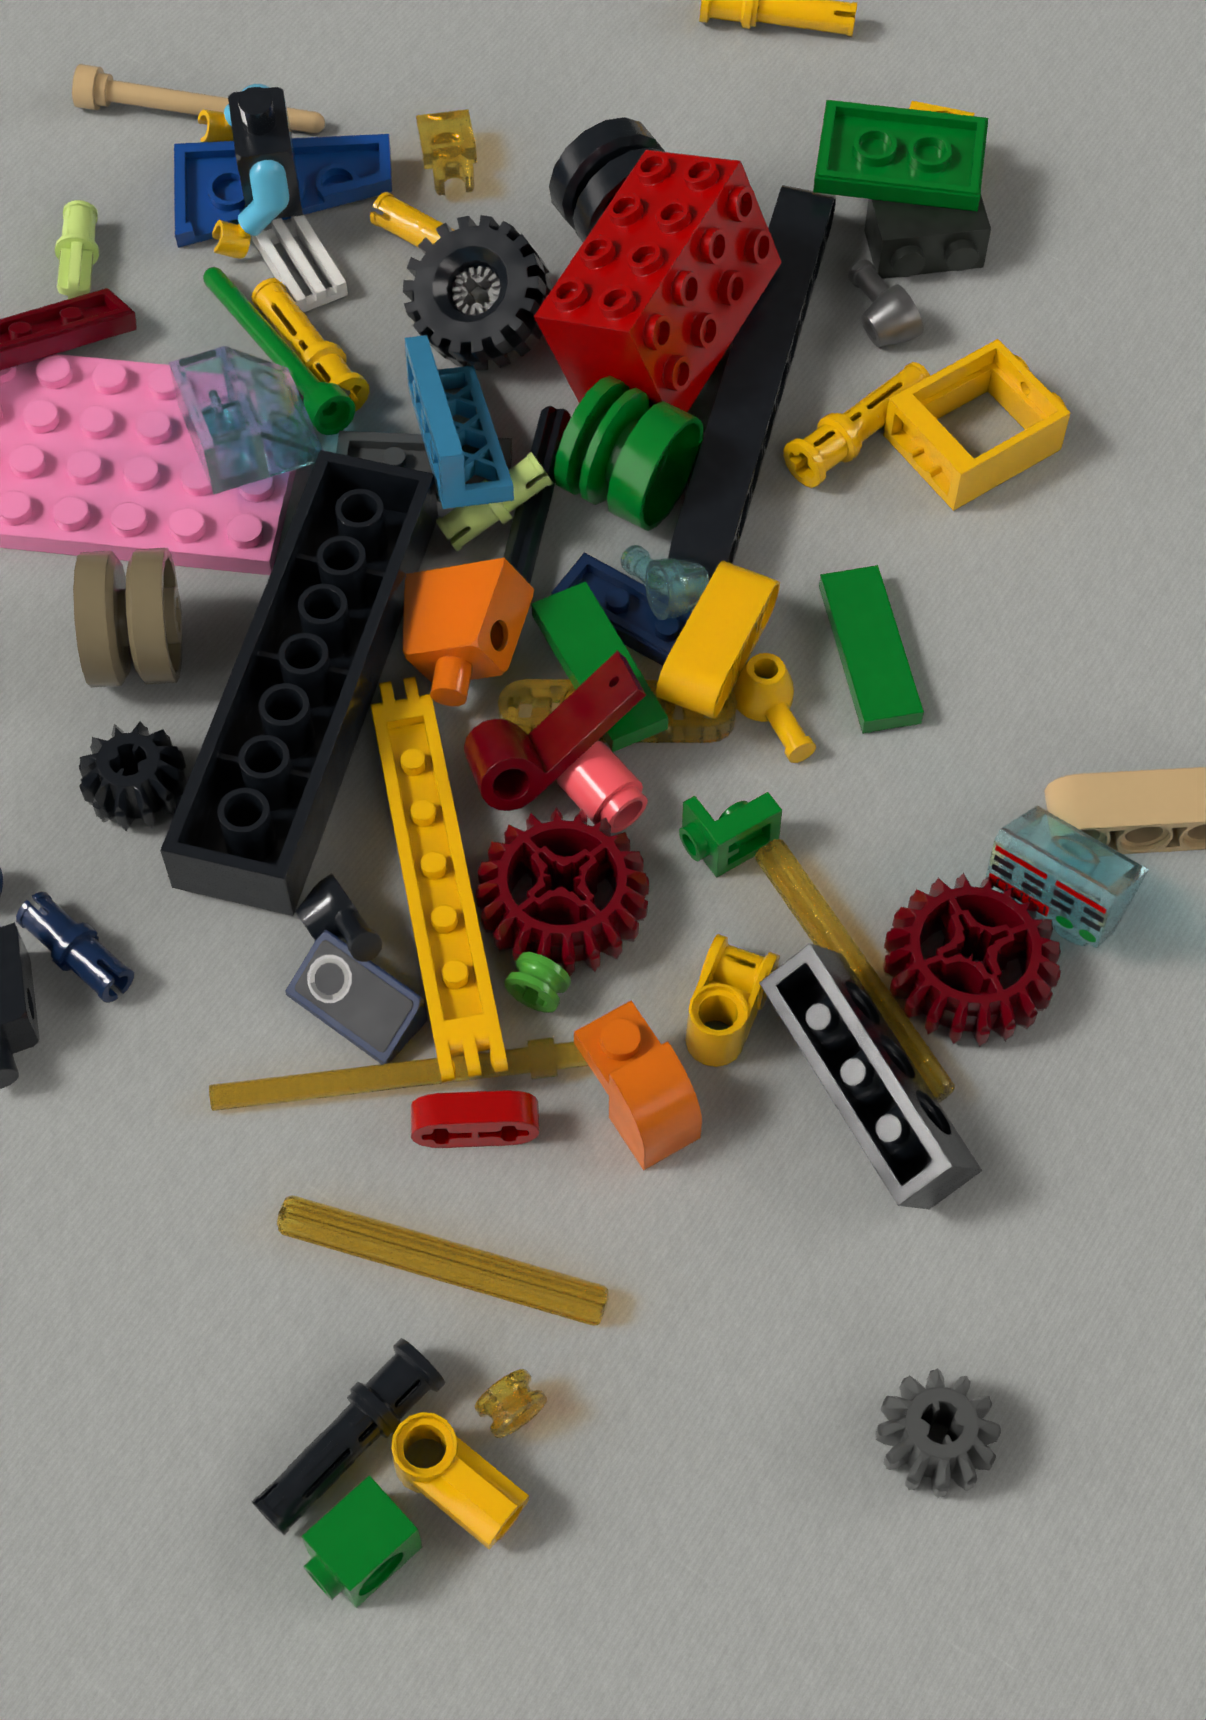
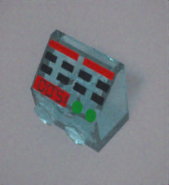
M1037 805L999 830L993 843L986 878L990 877L994 885L993 888L1001 893L1012 888L1015 894L1014 900L1019 904L1032 901L1036 913L1046 919H1052V922L1055 924L1054 930L1062 938L1076 945L1087 946L1090 944L1098 948L1115 932L1149 869Z

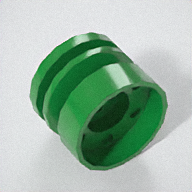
M612 376L602 378L587 391L576 407L563 433L556 454L554 468L556 485L573 495L581 494V498L593 505L607 500L608 511L615 516L646 531L654 529L670 514L693 473L703 439L702 421L696 416L664 401L650 407V398L645 392L637 388L630 390L629 386L623 381Z

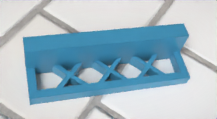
M427 335L404 338L408 390L431 470L435 476V484L442 508L448 509L514 501L513 482L474 366L437 369ZM463 388L455 395L444 392L445 389ZM457 414L470 420L461 424L453 421L452 417ZM467 444L480 450L472 455L464 452L462 446ZM474 475L491 480L489 482L465 484Z

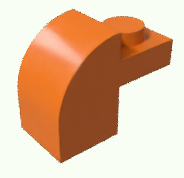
M632 1000L574 1031L575 1046L609 1095V1119L643 1170L701 1138L702 1114L691 1081L669 1042L660 1043Z

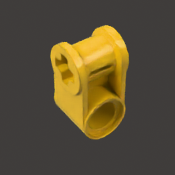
M720 934L715 936L707 953L699 982L690 999L685 1042L688 1052L695 1060L703 1065L719 1067L728 1065L738 1058L757 1013L763 1008L767 1000V995L759 982L778 968L780 955L769 952L764 957L729 945L728 937ZM714 1020L721 1021L727 1024L729 1028L715 1030L705 1026L704 1023Z

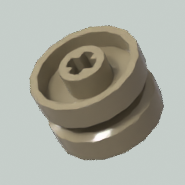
M136 549L128 561L126 575L122 563L113 551L81 552L76 558L74 568L73 600L77 648L86 683L91 688L122 686L130 673L132 660L137 674L146 685L177 683L180 678L182 665L183 625L176 571L169 549Z

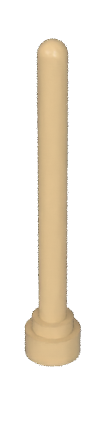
M79 64L73 76L72 99L74 106L78 108L99 110L100 106L108 107L111 102L199 115L203 109L224 112L226 105L229 104L228 98L116 81L113 80L111 74L104 73L103 68ZM287 107L291 130L315 134L324 129L325 119L320 113Z

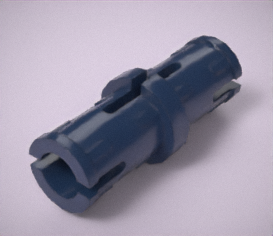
M41 891L32 895L33 900L40 906L39 910L28 900L21 905L16 915V922L22 928H26L51 951L53 963L62 971L72 970L105 1003L118 999V995L110 988L112 984L122 994L128 990L134 979L133 970L129 966H125L98 942L97 931L88 923L82 922L78 924L46 892Z

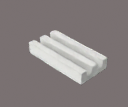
M304 214L291 217L292 221L284 223L282 218L274 219L271 222L272 229L263 230L258 236H252L255 246L274 277L283 283L286 291L302 312H307L348 296L345 279ZM298 236L329 288L325 289L293 237ZM281 242L294 266L312 292L311 295L305 297L274 247V244Z

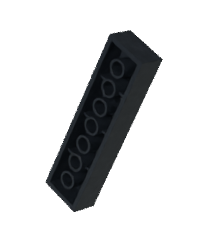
M320 450L160 851L172 888L294 916L404 613L406 574L419 572L436 525V519H438L435 476L433 473Z

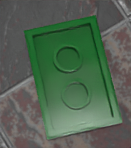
M826 100L813 193L978 211L989 118Z

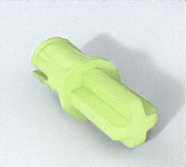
M74 200L64 206L62 236L56 241L54 250L59 260L57 290L60 294L68 296V299L90 293L92 267L99 257V248L95 242L98 212L92 204L82 200Z

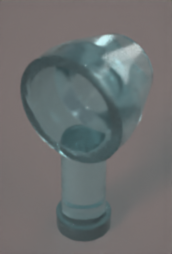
M640 545L628 547L621 556L622 568L628 574L638 577L645 583L650 608L660 620L676 618L694 609L709 583L707 571L701 564L675 558L653 560L649 552Z

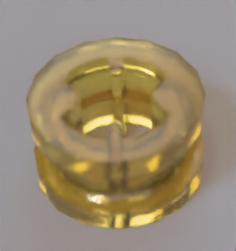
M526 1369L513 1371L501 1378L481 1395L474 1406L480 1417L489 1416L492 1419L490 1431L495 1438L508 1436L520 1429L534 1418L547 1402V1397L542 1390L532 1391L530 1389L531 1375Z

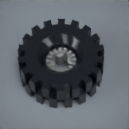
M481 215L479 226H477L470 216L457 218L459 229L453 231L447 223H444L436 228L441 237L439 240L432 244L425 237L418 245L425 255L421 261L413 257L409 260L407 269L415 279L414 281L403 280V293L411 300V302L404 303L407 315L415 322L413 327L421 336L427 335L430 345L445 359L448 357L455 365L460 367L467 366V362H469L476 370H488V360L492 359L501 368L511 364L508 353L515 350L523 357L531 350L525 343V340L530 335H533L538 340L542 337L543 333L534 315L552 290L553 283L546 275L549 273V270L544 261L526 238L519 234L512 225L502 221L499 226L493 217ZM477 286H480L483 290L489 289L487 293L490 297L489 304L487 302L484 303V307L478 302L473 304L475 299L471 292Z

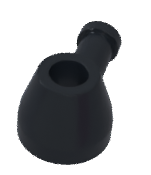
M332 873L313 887L295 911L315 941L325 930L331 932L339 939L345 938L348 943L349 952L357 961L367 962L373 960L382 949L381 938L376 931L368 927Z

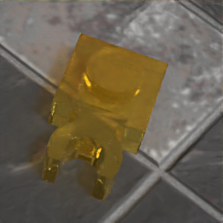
M469 109L416 115L417 133L424 170L433 169L436 193L439 196L445 195V182L450 178L463 180L466 192H473L475 186L473 164L477 163V154Z

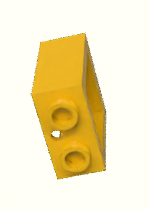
M996 339L889 398L883 436L954 511L1061 450L1071 412L1056 393L1050 392L1030 372L1028 365L1021 357L1014 355L999 339ZM988 391L1025 430L973 458L937 419Z

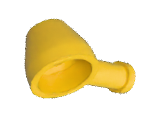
M771 653L756 654L744 665L733 687L734 705L742 715L749 719L760 722L769 721L785 747L784 753L791 763L801 762L814 753L816 745L810 736H806L790 710L794 695L792 678L784 662L778 656Z

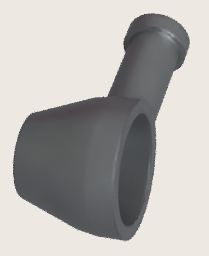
M861 260L853 265L848 275L850 282L855 287L860 288L873 302L861 316V320L868 337L874 345L880 347L904 343L921 335L924 331L923 322L914 301L907 291L899 284L889 287L876 273L875 266L869 260Z

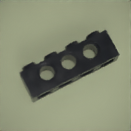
M809 943L759 982L898 1206L930 1210L982 1172L975 1158L842 953Z

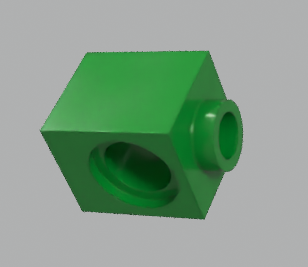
M370 1475L301 1536L309 1555L312 1557L303 1566L309 1576L331 1600L342 1592L356 1608L423 1547L418 1528Z

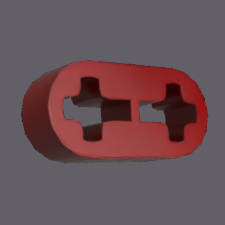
M522 1091L435 1093L418 1097L411 1104V1139L413 1142L425 1147L509 1146L530 1142L539 1135L538 1100L532 1094Z

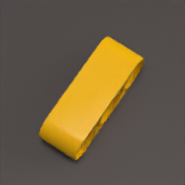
M724 560L721 561L663 665L657 682L656 697L715 719L722 710L742 668L747 663L771 617L779 594L780 582Z

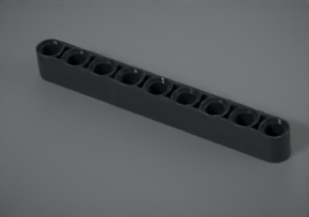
M782 185L768 229L782 263L734 337L671 541L666 570L668 576L708 584L721 561L734 563L830 235L836 206V195L813 193L811 190Z

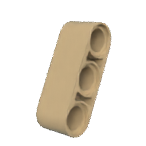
M1206 767L1072 774L1055 779L1044 790L1054 850L1059 854L1080 857L1206 849Z

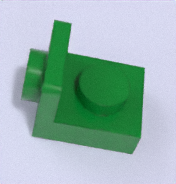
M766 792L750 802L739 801L731 805L721 814L718 820L714 821L697 797L693 796L683 802L682 827L679 829V836L691 858L697 862L703 859L717 878L779 843L782 809L769 792Z

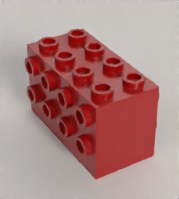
M645 150L534 315L579 403L587 391L600 379L612 376L623 381L629 386L630 390L637 388L645 392L650 398V407L664 401L688 412L782 263L742 162Z

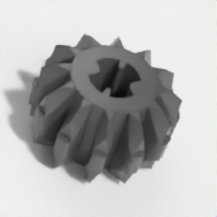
M937 1368L930 1371L925 1389L918 1380L909 1375L902 1380L899 1387L901 1397H885L881 1406V1412L889 1421L878 1425L875 1433L876 1440L884 1445L894 1446L884 1458L883 1463L886 1469L894 1470L906 1464L911 1468L905 1481V1486L908 1490H915L920 1485L924 1476L931 1478L934 1495L937 1498L945 1497L949 1490L951 1478L958 1486L968 1491L977 1482L975 1469H991L996 1455L987 1445L997 1442L1001 1434V1428L999 1424L983 1419L992 1406L990 1396L977 1397L971 1401L967 1399L966 1394L971 1383L967 1376H961L956 1381L953 1389L946 1388L944 1376ZM934 1422L942 1424L948 1429L942 1444L933 1442L927 1437Z

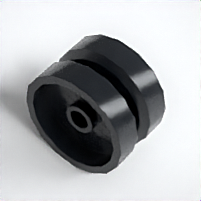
M622 117L604 120L583 131L565 148L553 168L549 183L551 202L576 231L577 236L582 242L585 241L645 150L665 152L640 121Z

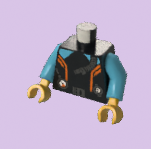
M252 84L240 92H233L228 95L229 104L226 105L224 112L203 109L198 115V123L207 125L206 134L200 139L201 142L234 141L236 161L246 208L238 215L239 224L218 220L213 228L212 237L219 240L214 248V253L242 259L247 255L251 235L258 236L274 219L303 215L284 90L279 87L270 88L263 84Z

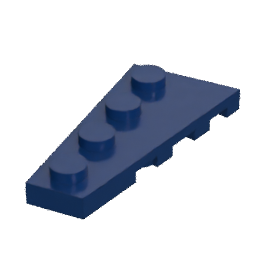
M389 134L292 138L302 212L304 215L379 196L384 192H392ZM234 141L174 144L175 238L179 248L214 239L212 232L218 220L239 224L238 215L246 206L236 161ZM291 217L282 218V220H287Z

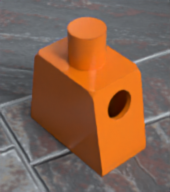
M505 557L406 574L402 650L405 658L432 682L430 697L439 704L445 706L464 705L467 701L470 680L501 676L509 669L533 598L534 588Z

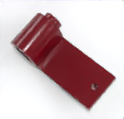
M617 650L529 734L507 719L496 718L483 721L471 730L464 744L465 757L481 796L490 807L501 811H512L523 808L532 802L646 696L626 657Z

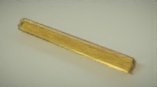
M774 839L766 846L760 848L755 855L756 862L813 944L844 955L938 1103L949 1097L955 1090V1085L786 843L781 839Z
M294 1195L285 1198L278 1213V1231L288 1237L592 1326L599 1325L605 1315L609 1291L601 1284Z

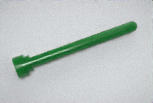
M217 267L208 268L203 275L205 285L304 397V415L316 430L323 435H334L347 428L352 422L356 410L353 400L335 383L320 382L226 274Z

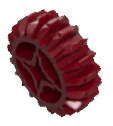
M556 807L551 814L550 822L541 823L536 816L530 813L526 820V831L508 824L507 830L504 832L505 843L491 841V846L488 849V862H481V866L478 869V881L481 885H478V889H476V902L480 910H483L481 912V924L486 932H494V944L499 952L513 948V959L515 962L523 952L537 953L551 959L555 963H562V968L571 976L575 972V962L584 960L586 965L595 972L600 966V952L618 959L622 953V940L635 941L639 934L638 921H644L648 913V901L645 898L649 894V878L646 876V873H643L644 860L640 855V851H630V839L627 837L626 832L611 836V825L608 823L607 818H604L594 826L587 825V815L581 809L575 816L574 821L563 820V815ZM527 873L532 879V888L527 891L528 899L517 905L511 894L517 882ZM604 879H607L614 890V895L607 906L600 911L594 905V894L597 893V885Z
M963 873L956 879L954 889L947 886L940 878L931 885L929 895L916 889L915 893L910 896L908 908L900 907L895 913L892 923L894 928L887 932L884 948L888 954L884 959L883 970L885 976L893 978L890 985L892 999L908 998L904 1007L907 1019L924 1013L927 1016L925 1029L928 1035L938 1030L940 1025L950 1028L949 1036L953 1044L960 1041L964 1031L972 1032L974 1039L980 1047L988 1041L991 1029L1005 1042L1009 1037L1013 1036L1016 1024L1028 1029L1035 1022L1038 1014L1037 1010L1043 1011L1048 1008L1053 996L1051 989L1057 986L1061 974L1060 966L1056 964L1061 954L1060 942L1050 940L1053 932L1052 919H1035L1037 911L1032 901L1019 904L1015 901V894L1012 888L1005 890L1004 893L993 890L994 885L989 876L981 882L980 887L971 886L966 875ZM941 930L945 937L943 947L937 948L935 956L924 960L920 947L921 944L929 936ZM1018 959L1022 970V977L1012 986L1003 989L999 982L1002 974L1001 971L1006 969L1009 961Z

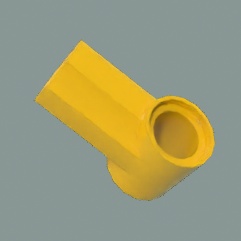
M420 1412L410 1415L398 1425L394 1432L391 1450L395 1471L402 1484L416 1493H422L490 1550L517 1520L519 1514L529 1501V1495L458 1438L448 1421L435 1413ZM433 1439L443 1446L446 1453L435 1466L417 1468L405 1458L408 1448L418 1440Z

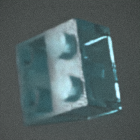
M222 346L169 362L178 406L213 494L305 467L316 462L318 454L323 448L287 367L228 346Z

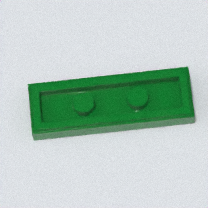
M878 565L820 574L819 589L862 734L922 724L924 710Z
M587 582L531 603L532 617L575 690L617 650L626 657L646 696L603 735L612 752L668 730L667 714Z

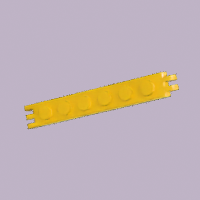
M410 677L403 679L406 698L395 700L391 681L381 682L379 687L382 702L370 705L441 1081L446 1083L455 1081L456 1068L452 1059L455 1056L464 1055L468 1078L482 1076L478 1052L490 1050V1062L495 1073L508 1071V1064L433 700L430 694L419 696L416 678Z

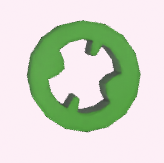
M523 952L516 960L518 972H511L504 981L505 988L510 995L525 1006L536 1011L553 1013L560 1004V998L557 993H564L569 988L571 978L559 964L537 953Z

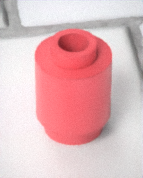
M596 741L557 778V784L580 809H583L585 815L594 825L607 818L608 823L611 825V833L620 832L633 824L641 816L648 803L647 797L642 793V783L603 741Z

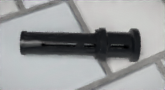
M401 1338L393 1346L395 1355L366 1384L357 1382L350 1389L351 1394L347 1397L350 1404L303 1450L272 1484L252 1501V1504L283 1536L381 1435L385 1438H388L391 1434L393 1435L401 1423L400 1419L430 1389L438 1392L445 1385L446 1382L436 1368L405 1339Z

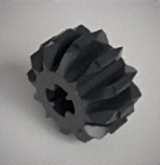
M139 721L131 733H124L122 729L114 724L111 739L103 740L92 737L90 746L92 754L80 757L79 770L82 778L80 779L81 784L79 787L84 800L89 805H93L96 816L103 823L116 817L118 825L127 831L133 821L142 818L143 822L152 828L155 821L154 813L157 811L174 815L176 807L174 797L181 796L187 784L184 774L186 763L182 751L178 750L177 746H172L170 736L165 733L164 729L149 734L148 728Z

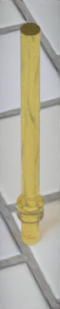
M553 1037L527 1040L528 1047L505 1049L508 1071L495 1073L490 1062V1051L479 1052L482 1076L468 1078L464 1055L452 1057L456 1068L455 1081L446 1083L531 1073V1080L558 1077L557 1070L586 1067L589 1065L575 1046L574 1041L554 1044ZM437 1058L211 1084L209 1085V1098L212 1111L444 1083L441 1081Z

